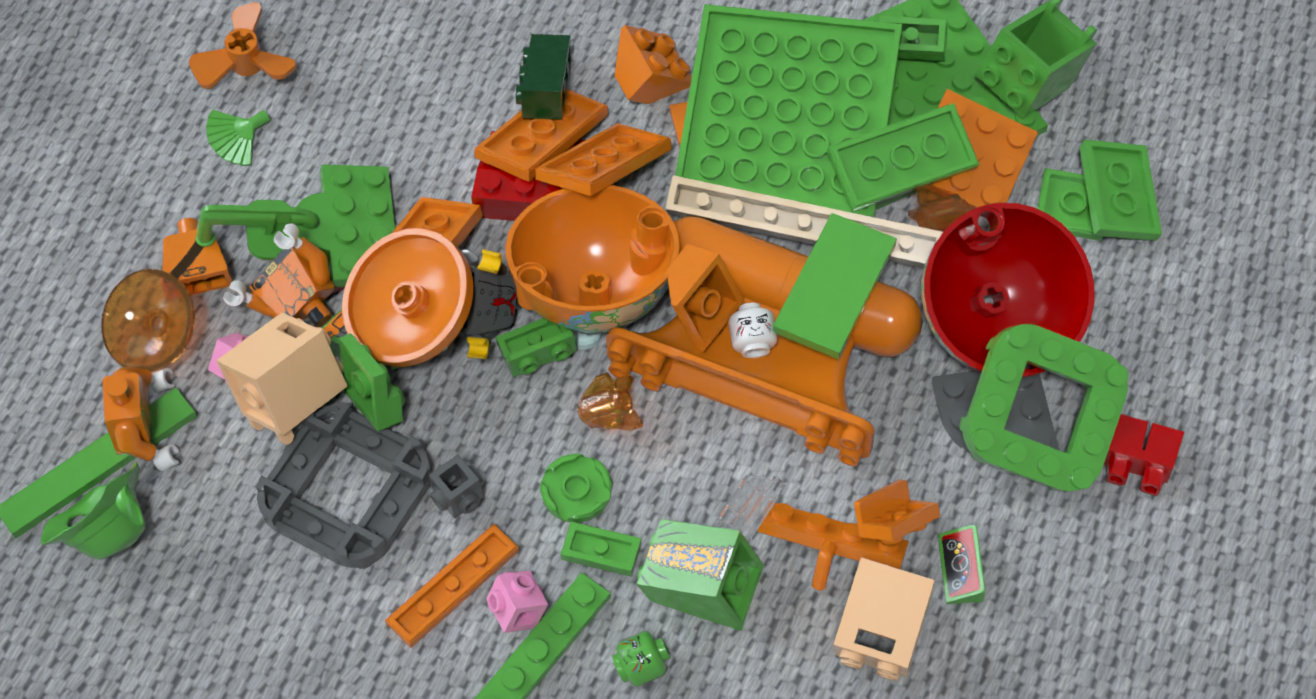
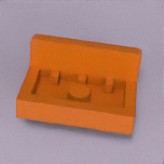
M900 479L854 503L859 536L878 539L883 544L901 542L903 536L910 532L925 529L927 523L940 517L938 503L910 500L907 481Z

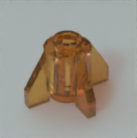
M927 183L915 186L918 203L923 204V206L909 210L908 216L911 219L917 220L919 227L943 232L957 218L970 210L967 201L961 199L958 194Z
M609 372L597 375L580 397L577 412L581 421L590 428L606 430L614 428L631 431L641 428L643 421L635 410L632 411L633 403L629 393L633 382L632 376L628 374L613 380Z

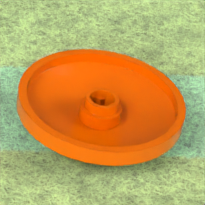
M411 228L383 237L360 257L345 285L342 315L347 334L352 333L361 345L365 344L369 348L372 357L384 365L407 367L433 358L455 339L468 317L473 299V277L469 263L462 251L454 243L432 230Z

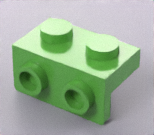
M545 318L495 337L497 346L512 377L520 374H530L536 371L539 366L552 361L565 360L577 351L573 331L558 326Z

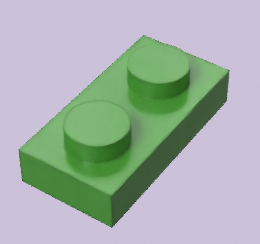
M570 522L561 551V560L632 577L642 544L641 538Z

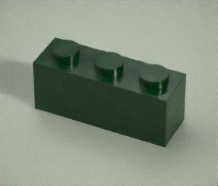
M531 34L529 47L523 48V65H520L519 70L520 84L516 85V104L522 105V118H563L571 69V35Z

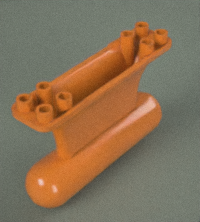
M686 216L674 221L679 235V253L687 244L718 253L744 299L741 305L759 303L761 308L772 311L774 319H777L809 256L701 217ZM878 281L839 360L778 334L777 343L770 349L768 355L759 358H745L742 356V353L735 351L732 347L728 322L702 353L695 347L677 315L666 325L647 333L632 332L619 327L610 329L606 337V353L611 361L608 371L620 379H626L630 371L642 375L640 383L651 391H659L662 383L677 389L682 388L796 431L798 435L807 438L804 445L810 451L822 454L826 447L830 446L840 450L838 459L849 466H857L860 458L869 457L873 449L875 430L867 420L854 415L847 405L845 377L853 347L877 356L892 358L903 354L918 339L923 320L921 310L913 296L904 290Z

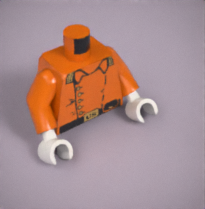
M286 224L283 232L289 237L280 231H277L274 237V243L283 250L249 286L252 292H246L245 284L236 280L231 282L229 288L237 291L239 295L235 296L230 292H225L223 299L230 306H238L245 302L247 308L271 318H275L280 313H285L296 319L305 320L309 318L316 328L321 327L332 318V314L323 304V301L334 291V284L330 279L327 256L306 238H299V229L296 225Z
M123 367L114 371L111 376H105L102 379L104 420L116 454L126 453L146 461L153 459L155 466L161 471L179 464V461L172 457L178 454L179 450L173 444L157 450L156 446L152 444L148 386L155 393L173 388L174 384H169L165 379L166 376L173 374L170 368H164L151 373L146 369Z

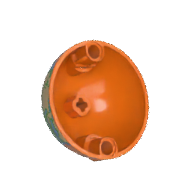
M609 185L592 196L565 188L543 196L524 209L516 218L508 232L505 244L506 260L513 283L516 286L518 304L525 309L536 311L543 318L565 329L586 333L607 332L615 327H625L640 319L654 308L669 287L666 269L678 256L680 248L679 235L675 224L659 204L643 194L614 185Z

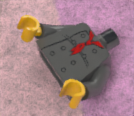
M482 249L483 254L479 258L480 265L478 267L469 265L473 277V299L468 317L460 330L462 333L469 334L467 337V345L469 347L467 358L486 359L489 352L488 340L495 336L499 329L510 327L513 323L515 309L523 308L518 304L516 286L513 283L512 277L508 276L507 267L502 263V254Z

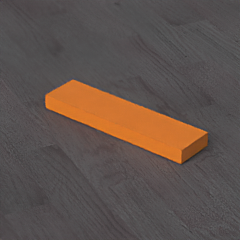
M493 524L385 619L386 624L412 648L519 552V547Z

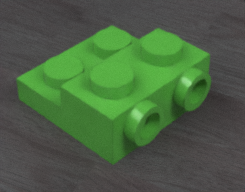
M352 333L340 337L339 349L343 366L342 375L347 384V387L343 389L344 393L377 431L402 422V406L405 404L404 396L397 385L393 386L390 383L386 367L382 363L378 364L372 357L369 348L365 344L361 345Z

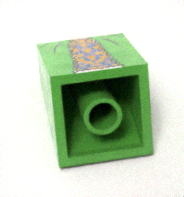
M661 519L657 531L651 537L650 550L645 563L639 569L637 585L651 602L742 631L764 564L739 530Z

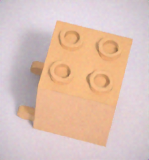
M280 313L216 360L242 415L247 417L251 427L256 430H262L266 427L274 431L278 440L285 445L290 444L294 439L292 428L347 387L342 375L343 366L332 353L329 346L331 340L328 334L320 327L316 328L305 323L300 318L296 319L285 313Z
M861 557L833 644L835 655L841 658L840 663L860 670L863 664L877 669L876 674L878 676L893 681H898L899 676L907 678L933 596L935 580ZM862 630L894 640L895 644L892 654L856 644L855 640L858 631Z

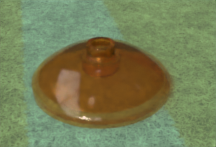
M143 269L133 272L114 287L105 303L101 320L102 337L105 347L110 356L122 367L146 369L151 373L167 368L183 354L191 340L195 325V309L188 289L176 276L158 269ZM163 320L162 327L159 329V324Z

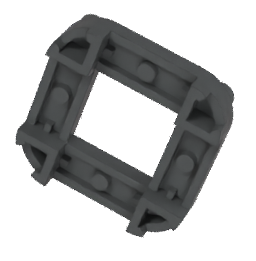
M338 401L337 405L319 408L303 420V426L267 478L262 475L259 478L256 486L258 491L257 503L265 522L274 531L341 566L366 569L387 552L430 485L429 474L431 473V466L422 444L415 437L410 436L407 439L387 428L377 431L367 418L353 412L350 404ZM335 446L391 474L358 525L352 523L349 526L299 500Z

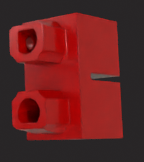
M1120 414L1104 465L1107 466L1106 481L1121 486L1126 484L1129 472L1143 476L1140 490L1143 493L1158 496L1164 483H1168L1173 471L1184 431L1152 423L1144 450H1142L1149 422Z

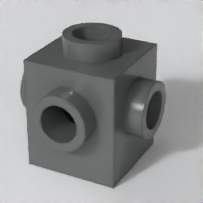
M458 454L429 474L433 490L430 493L431 499L439 510L444 511L447 509L454 519L462 513L467 514L473 511L479 505L480 500L484 498L481 484L484 481L480 473L473 465L468 466Z

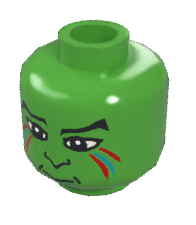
M642 631L620 641L617 644V653L612 655L615 667L624 683L629 681L636 687L664 676L667 668L665 660L671 658L663 638L661 637L656 640L648 631Z

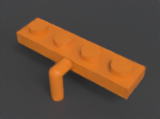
M768 501L757 531L820 550L811 584L816 590H824L826 588L834 554L860 561L862 557L901 569L909 541L903 539L895 544H883L878 539L863 538L859 536L857 524L844 523L827 518L823 514L809 513L792 508L788 504Z

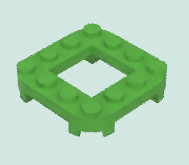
M1021 324L1002 330L990 339L985 348L989 352L967 416L962 417L960 422V431H963V438L968 450L972 454L971 457L982 464H989L1047 486L1051 490L1077 491L1089 488L1103 468L1126 400L1128 390L1127 369L1106 352L1040 326ZM1026 363L1083 385V388L1087 389L1066 453L1004 429Z

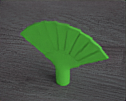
M212 109L206 125L209 144L215 153L230 163L241 166L252 165L255 131L271 120L265 110L260 111L251 118L245 119Z

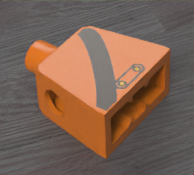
M195 218L181 219L177 223L179 233L166 236L163 239L162 283L169 300L226 288L233 282L217 240L208 247H202L196 243L195 237L198 221Z

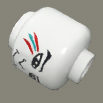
M746 303L739 306V311L732 314L728 320L731 344L735 351L742 353V356L745 358H759L770 353V349L775 346L778 340L777 334L773 331L775 319L772 311L761 308L759 303Z

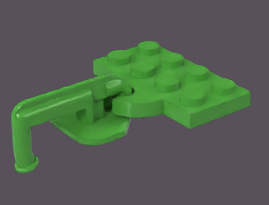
M322 164L319 171L321 193L311 194L302 199L297 207H291L282 200H255L248 206H205L201 209L195 237L196 243L202 247L211 246L216 240V235L213 231L214 225H246L247 246L250 253L261 260H274L283 250L274 243L277 231L289 237L283 232L286 224H294L299 229V238H306L328 257L330 279L334 287H345L348 277L360 257L373 244L391 234L395 229L388 167Z

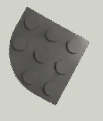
M1026 363L1025 369H1029L1031 364ZM968 371L932 377V387L941 422L950 438L960 448L963 447L970 452L965 444L963 431H960V422L962 417L967 416L981 373ZM1040 373L1021 379L1004 429L1059 450Z

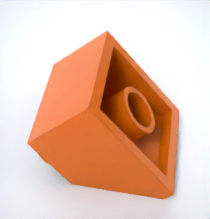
M687 244L666 269L672 307L695 347L703 353L726 325L731 315L741 306L744 299L718 253Z

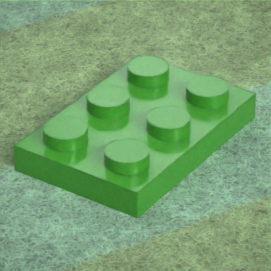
M1085 139L1079 147L1094 236L1156 241L1162 235L1147 146Z

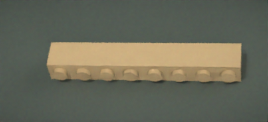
M674 175L672 176L665 207L669 215L701 217L726 227L815 245L831 213H834L897 238L896 246L888 261L924 268L932 247L943 233L942 231Z

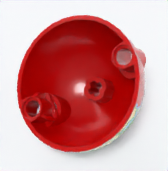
M1001 202L983 205L957 218L943 231L932 247L924 265L921 281V298L931 331L942 347L953 358L966 367L980 373L983 370L989 352L985 349L992 337H995L1008 327L1032 324L1080 342L1091 321L1095 302L1091 266L1075 236L1050 214L1035 207L1019 203ZM979 216L988 220L990 224L989 232L983 231L978 224ZM984 296L986 298L991 297L993 299V304L985 303ZM1030 365L1029 369H1024L1021 379L1046 370Z

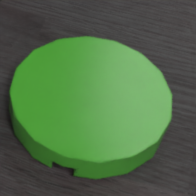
M574 453L561 456L549 464L540 484V492L543 504L551 515L564 522L580 523L592 520L604 511L611 499L612 483L608 470L599 460Z

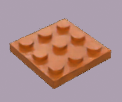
M946 89L937 109L952 103L955 104L979 166L976 169L927 185L924 188L970 210L992 203H1007L1038 132Z

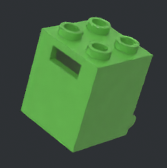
M1063 0L1047 1L1002 28L975 74L1022 118H1025L1070 88L1097 45L1093 40L1097 29L1091 25L1085 32L1082 31L1059 10Z

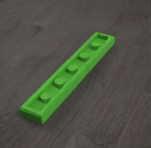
M176 387L150 404L152 444H158L197 417L193 408ZM108 432L1 503L0 518L16 539L137 457L126 453L117 455Z

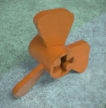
M252 2L239 6L233 11L231 18L234 30L226 36L224 49L196 53L189 58L190 69L202 88H213L232 69L241 76H251L262 70L271 78L277 80L286 78L296 70L297 66L292 58L261 51L255 34L262 13L260 3Z

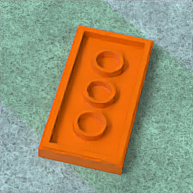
M567 89L562 119L522 118L521 110L474 148V156L478 160L529 182L536 176L535 168L564 153L608 116V106Z
M617 123L535 168L536 180L592 196L670 151L671 139Z

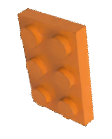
M421 197L392 233L411 228L432 230L446 237L459 247L482 218L481 206Z

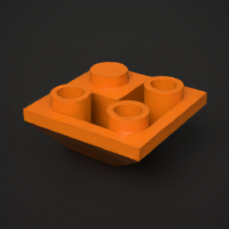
M624 25L621 28L614 76L628 100L650 104L690 88L692 79L689 72L690 68L681 59L675 48L676 44L669 35Z

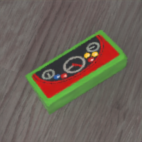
M968 525L938 534L946 604L983 602L985 584L977 525Z

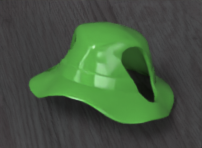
M133 463V467L127 473L112 479L108 484L90 490L68 510L50 518L44 526L41 544L45 546L63 542L67 546L74 547L81 553L99 560L122 552L133 545L140 538L146 527L145 519L134 490L140 473L138 463ZM78 515L84 516L73 526H67L72 518Z

